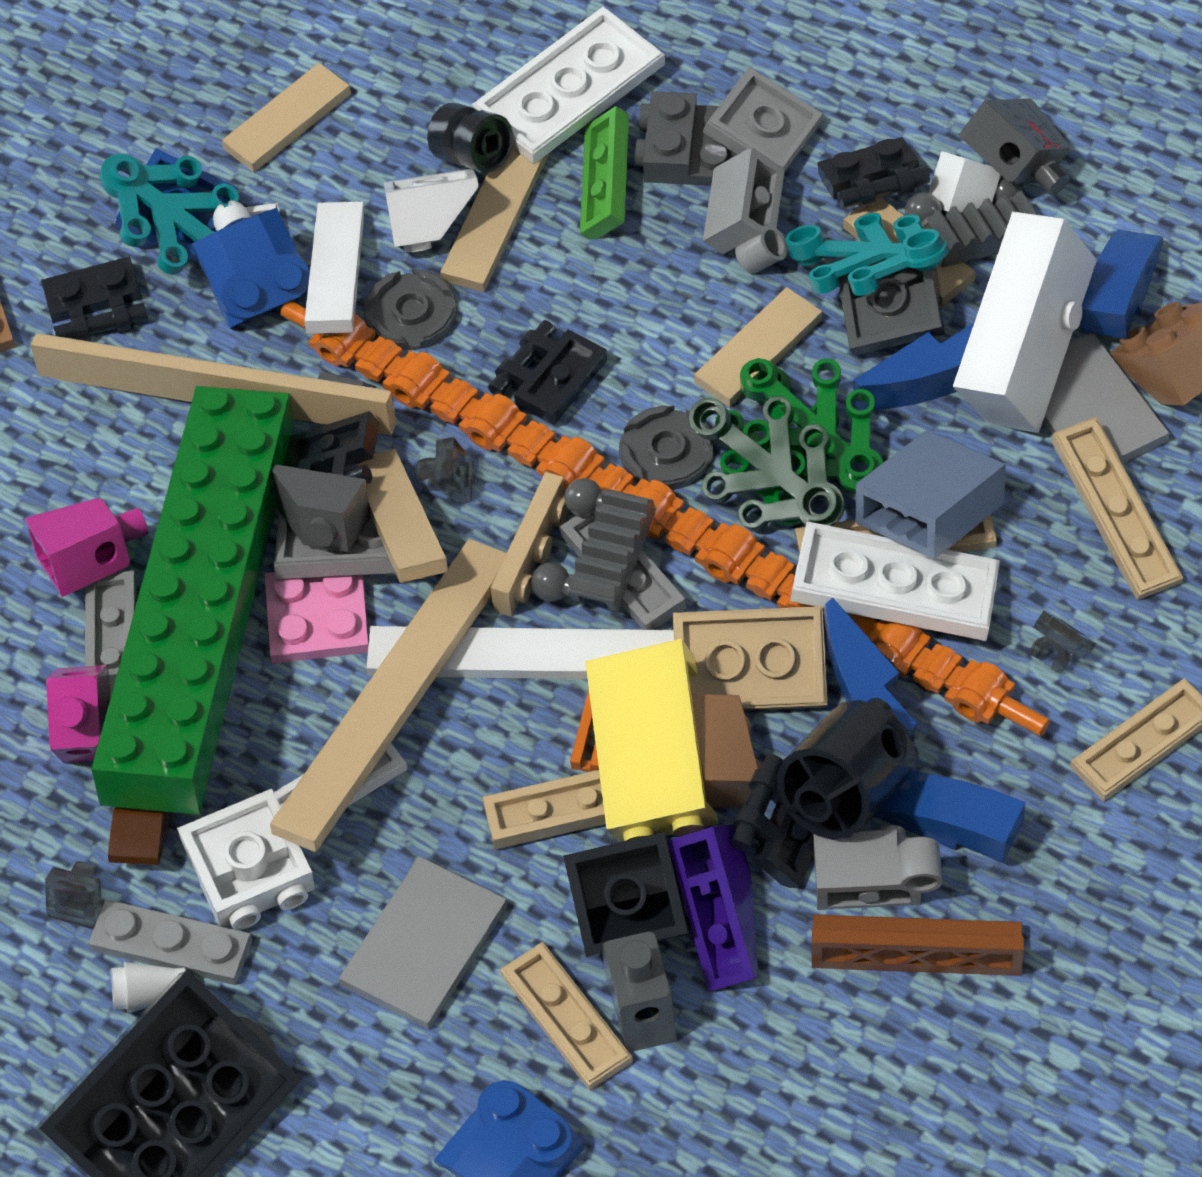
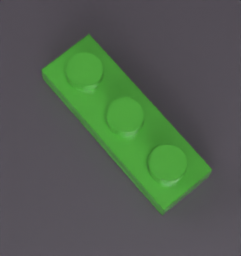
M617 106L585 126L580 235L587 239H599L611 230L618 228L624 223L629 114Z

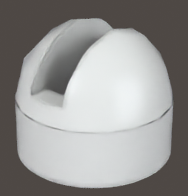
M231 200L225 208L222 204L217 206L213 215L215 229L218 231L251 216L241 203Z

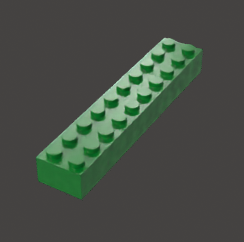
M205 386L195 387L91 768L100 806L200 815L277 506L272 469L275 465L284 466L289 439L294 433L295 427L289 393Z

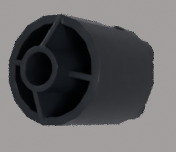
M871 698L867 702L862 700L843 702L833 709L782 761L777 773L778 794L785 810L798 825L809 832L832 840L849 838L861 830L908 779L912 769L919 761V753L913 745L907 729L893 714L887 702L879 698Z

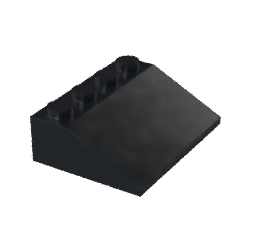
M186 970L179 973L33 1130L84 1177H213L297 1086L302 1078Z

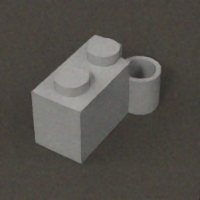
M753 147L714 168L703 242L722 255L735 248V254L741 267L746 272L756 274L783 260L788 250L783 234L777 229L785 169Z
M896 825L883 826L871 831H858L849 838L835 840L814 835L817 910L921 905V893L936 890L943 883L940 846L935 839L929 837L908 838L906 837L905 829Z

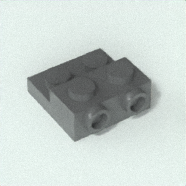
M651 91L650 104L641 103L640 131H647L646 139H637L635 148V166L643 167L644 182L711 186L714 168L737 155L703 133L706 123L719 106L697 105V93Z
M883 259V260L878 261V262H876V263L870 264V265H868V266H872V265L877 264V263H879V262H882V261H884V260H886V259ZM910 267L904 268L879 278L880 285L878 289L863 296H857L852 293L848 281L849 273L839 277V288L849 349L854 356L910 343L927 332L933 337L945 334L939 300L942 299L937 268L927 271H918Z

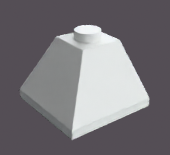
M470 168L384 182L394 247L404 246V252H418L432 248L431 241L440 240L477 190L478 180L474 169Z

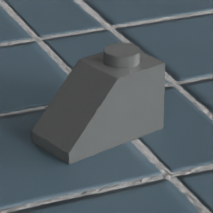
M275 465L272 473L277 509L301 543L307 546L349 552L370 519L366 480Z

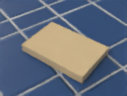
M823 606L673 613L674 640L682 639L696 660L698 675L689 677L691 694L740 695L743 711L827 708Z

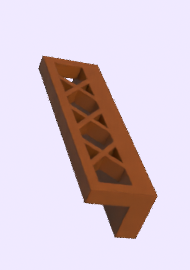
M813 914L811 940L812 968L1021 976L1024 953L1022 922Z

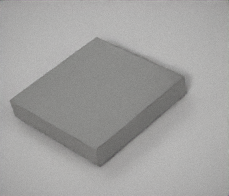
M749 67L708 120L703 133L737 155L753 147L785 169V173L818 128L825 114Z

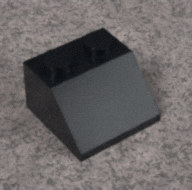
M665 832L563 855L586 958L602 955L603 943L609 940L648 931L655 933L657 941L688 934Z

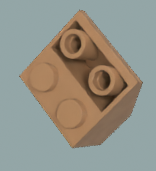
M1176 301L1161 307L1154 313L1156 319L1145 327H1138L1129 331L1127 339L1120 338L1121 344L1109 353L1120 369L1160 404L1184 406L1202 392V302L1180 304V302Z

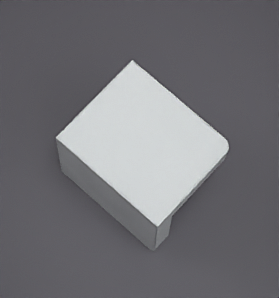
M941 151L928 193L934 195L939 200L942 210L947 212L953 206H956L959 212H962L970 202H973L977 209L984 199L989 198L991 202L993 201L1001 175L992 166Z

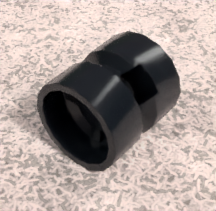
M447 103L441 106L432 116L427 134L429 149L435 157L485 173L494 172L505 164L512 151L514 139L512 126L507 118L489 111H479L459 103Z

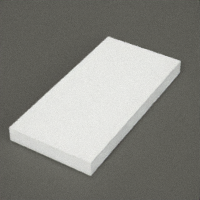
M603 6L474 102L472 107L479 111L485 110L507 118L512 126L514 135L513 148L534 165L665 65V54Z
M807 521L790 601L811 606H823L824 608L825 603L834 598L846 613L986 641L1000 560L952 550H946L936 559H932L886 537Z

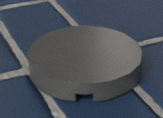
M412 269L413 274L406 273L401 275L400 271L394 272L374 284L366 296L365 320L367 326L375 331L376 339L381 336L392 340L403 350L415 351L433 346L447 336L456 321L457 304L451 286L439 275L426 270Z
M662 405L646 409L629 420L619 443V457L623 468L634 476L636 483H639L642 478L649 482L657 480L666 484L673 491L688 487L704 476L713 461L714 440L704 439L692 429L689 423L690 410L686 409L685 413L675 410L674 406ZM705 422V427L710 429L709 425Z

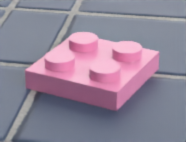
M275 572L265 573L269 646L272 664L368 653L369 637L363 575L276 579Z

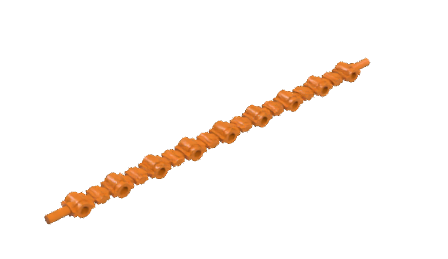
M294 301L283 304L280 312L281 316L306 329V308ZM355 314L353 333L315 334L308 341L309 347L316 350L323 360L334 366L343 365L348 368L356 360L355 370L362 373L367 379L379 382L384 376L387 377L382 382L383 388L391 391L393 397L409 408L417 406L423 410L432 402L433 404L430 406L431 412L441 420L454 425L458 419H463L459 424V430L467 434L468 438L475 445L484 450L490 451L494 449L500 453L508 444L510 445L507 449L508 455L513 457L518 463L532 467L535 462H540L536 467V473L542 477L545 472L562 476L564 478L565 491L574 480L588 478L595 481L601 490L610 489L652 499L656 512L646 538L650 536L658 540L666 532L668 534L665 537V543L671 545L676 551L690 556L694 550H699L695 556V562L702 565L710 576L723 583L731 581L739 585L742 579L747 577L749 579L746 582V588L752 590L757 596L772 601L775 595H780L781 597L777 601L778 608L814 607L790 601L795 579L793 574L795 564L789 562L784 556L777 555L771 551L767 557H761L765 552V545L759 543L746 528L736 524L728 526L722 522L714 531L711 529L714 526V520L704 512L689 507L685 513H681L684 501L676 497L675 493L666 484L657 480L649 482L642 478L637 485L633 486L634 476L624 468L610 463L606 469H602L601 467L605 464V457L598 454L594 447L580 437H572L570 439L563 435L558 442H553L556 439V434L546 425L531 420L528 425L524 426L523 424L527 421V414L521 412L516 404L506 396L501 394L492 396L486 392L481 399L477 400L479 392L468 382L454 378L448 384L447 382L451 378L450 372L443 369L441 364L428 353L419 352L416 354L410 350L405 357L401 358L403 349L392 340L379 336L376 341L372 342L376 336L375 331L367 327L366 323L358 315ZM847 613L896 668L900 676L904 678L913 669L916 671L913 674V681L919 683L924 689L937 694L944 687L949 689L945 694L944 700L952 704L954 709L963 717L972 722L982 721L989 725L991 720L1000 714L1040 737L1046 732L1050 719L1009 697L1015 689V683L1008 680L1005 673L997 666L988 662H981L979 664L971 659L967 666L962 668L960 664L963 657L956 654L951 648L937 643L933 649H928L931 637L923 633L920 627L885 620L877 621L875 618Z

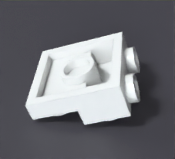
M272 788L177 828L182 844L199 878L201 889L219 926L228 927L231 925L234 930L247 929L260 920L261 912L277 905L282 910L294 909L308 899L309 895L307 892L315 889L311 868L300 846L271 833L270 822L281 808Z

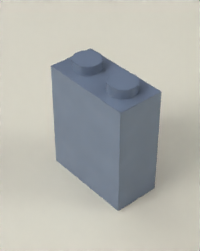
M926 430L856 483V524L932 559H936L1004 504L1006 464Z

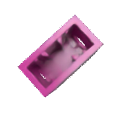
M98 498L25 518L36 557L61 597L128 567L130 558L125 543L149 534L145 518L139 507L114 516L104 501Z
M109 665L57 668L47 677L46 681L50 749L63 763L94 761L110 702Z

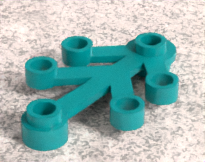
M127 154L111 155L101 166L100 180L104 190L112 197L118 199L122 219V227L120 229L122 241L129 246L139 247L146 242L150 234V223L146 218L139 215L138 198L152 210L160 251L157 258L159 268L169 275L180 273L188 260V253L182 245L178 244L175 227L195 242L214 233V231L188 212H215L220 204L225 208L228 206V203L221 202L217 196L222 195L227 197L229 201L238 202L239 194L237 190L229 184L221 183L216 185L212 192L162 193L151 184L176 183L185 188L194 186L202 173L200 162L192 156H182L176 161L175 165H142L136 158ZM180 168L189 169L193 175H185ZM118 171L125 172L130 177H123L118 173ZM128 227H137L142 234L135 235L130 232ZM171 254L176 256L179 260V263L170 262L166 258V255Z
M868 213L855 220L854 226L860 241L824 240L821 229L817 225L800 226L789 232L785 237L791 258L797 260L801 266L813 265L824 256L847 257L832 264L820 265L809 272L808 277L813 291L818 294L835 290L840 285L839 277L849 273L848 281L852 293L857 296L867 295L878 289L880 285L879 278L907 267L915 268L918 271L934 269L941 264L942 259L949 252L947 241L940 237L937 230L924 229L920 216L916 214L902 216L893 223L897 240L900 243L891 242L885 232L881 215L878 213ZM883 259H886V260H884V261H882V262H879V263H877V264H874V265H872V266H868V265H870V264H873V263H876V262L881 261V260H883Z

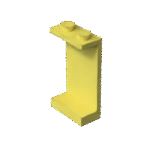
M682 639L585 661L605 821L609 833L618 842H623L665 832V835L683 836L703 830L704 827L719 824L716 812L706 801L689 677L698 674L695 656Z

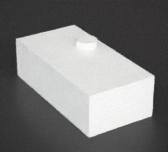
M1012 212L953 384L954 389L987 423L1039 433L1073 330H1076L1080 325L1082 303L1097 259L1063 218Z

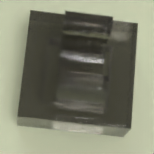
M454 437L436 440L435 458H424L418 461L417 479L419 481L428 479L427 491H443L452 503L472 502L474 461Z
M1043 611L1033 625V628L1041 632L1045 637H1041L1033 643L1030 655L1039 659L1048 648L1055 647L1058 657L1050 669L1061 673L1070 666L1072 655L1085 659L1096 645V642L1060 617Z
M77 861L71 871L57 867L51 869L45 878L47 917L94 930L102 909L101 879L93 877L97 871L96 865Z

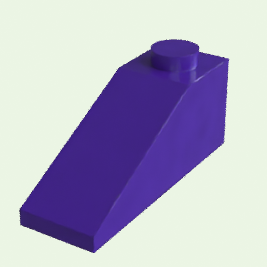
M733 824L713 826L667 840L708 992L759 978L751 872L745 851L734 848L730 843L736 830Z

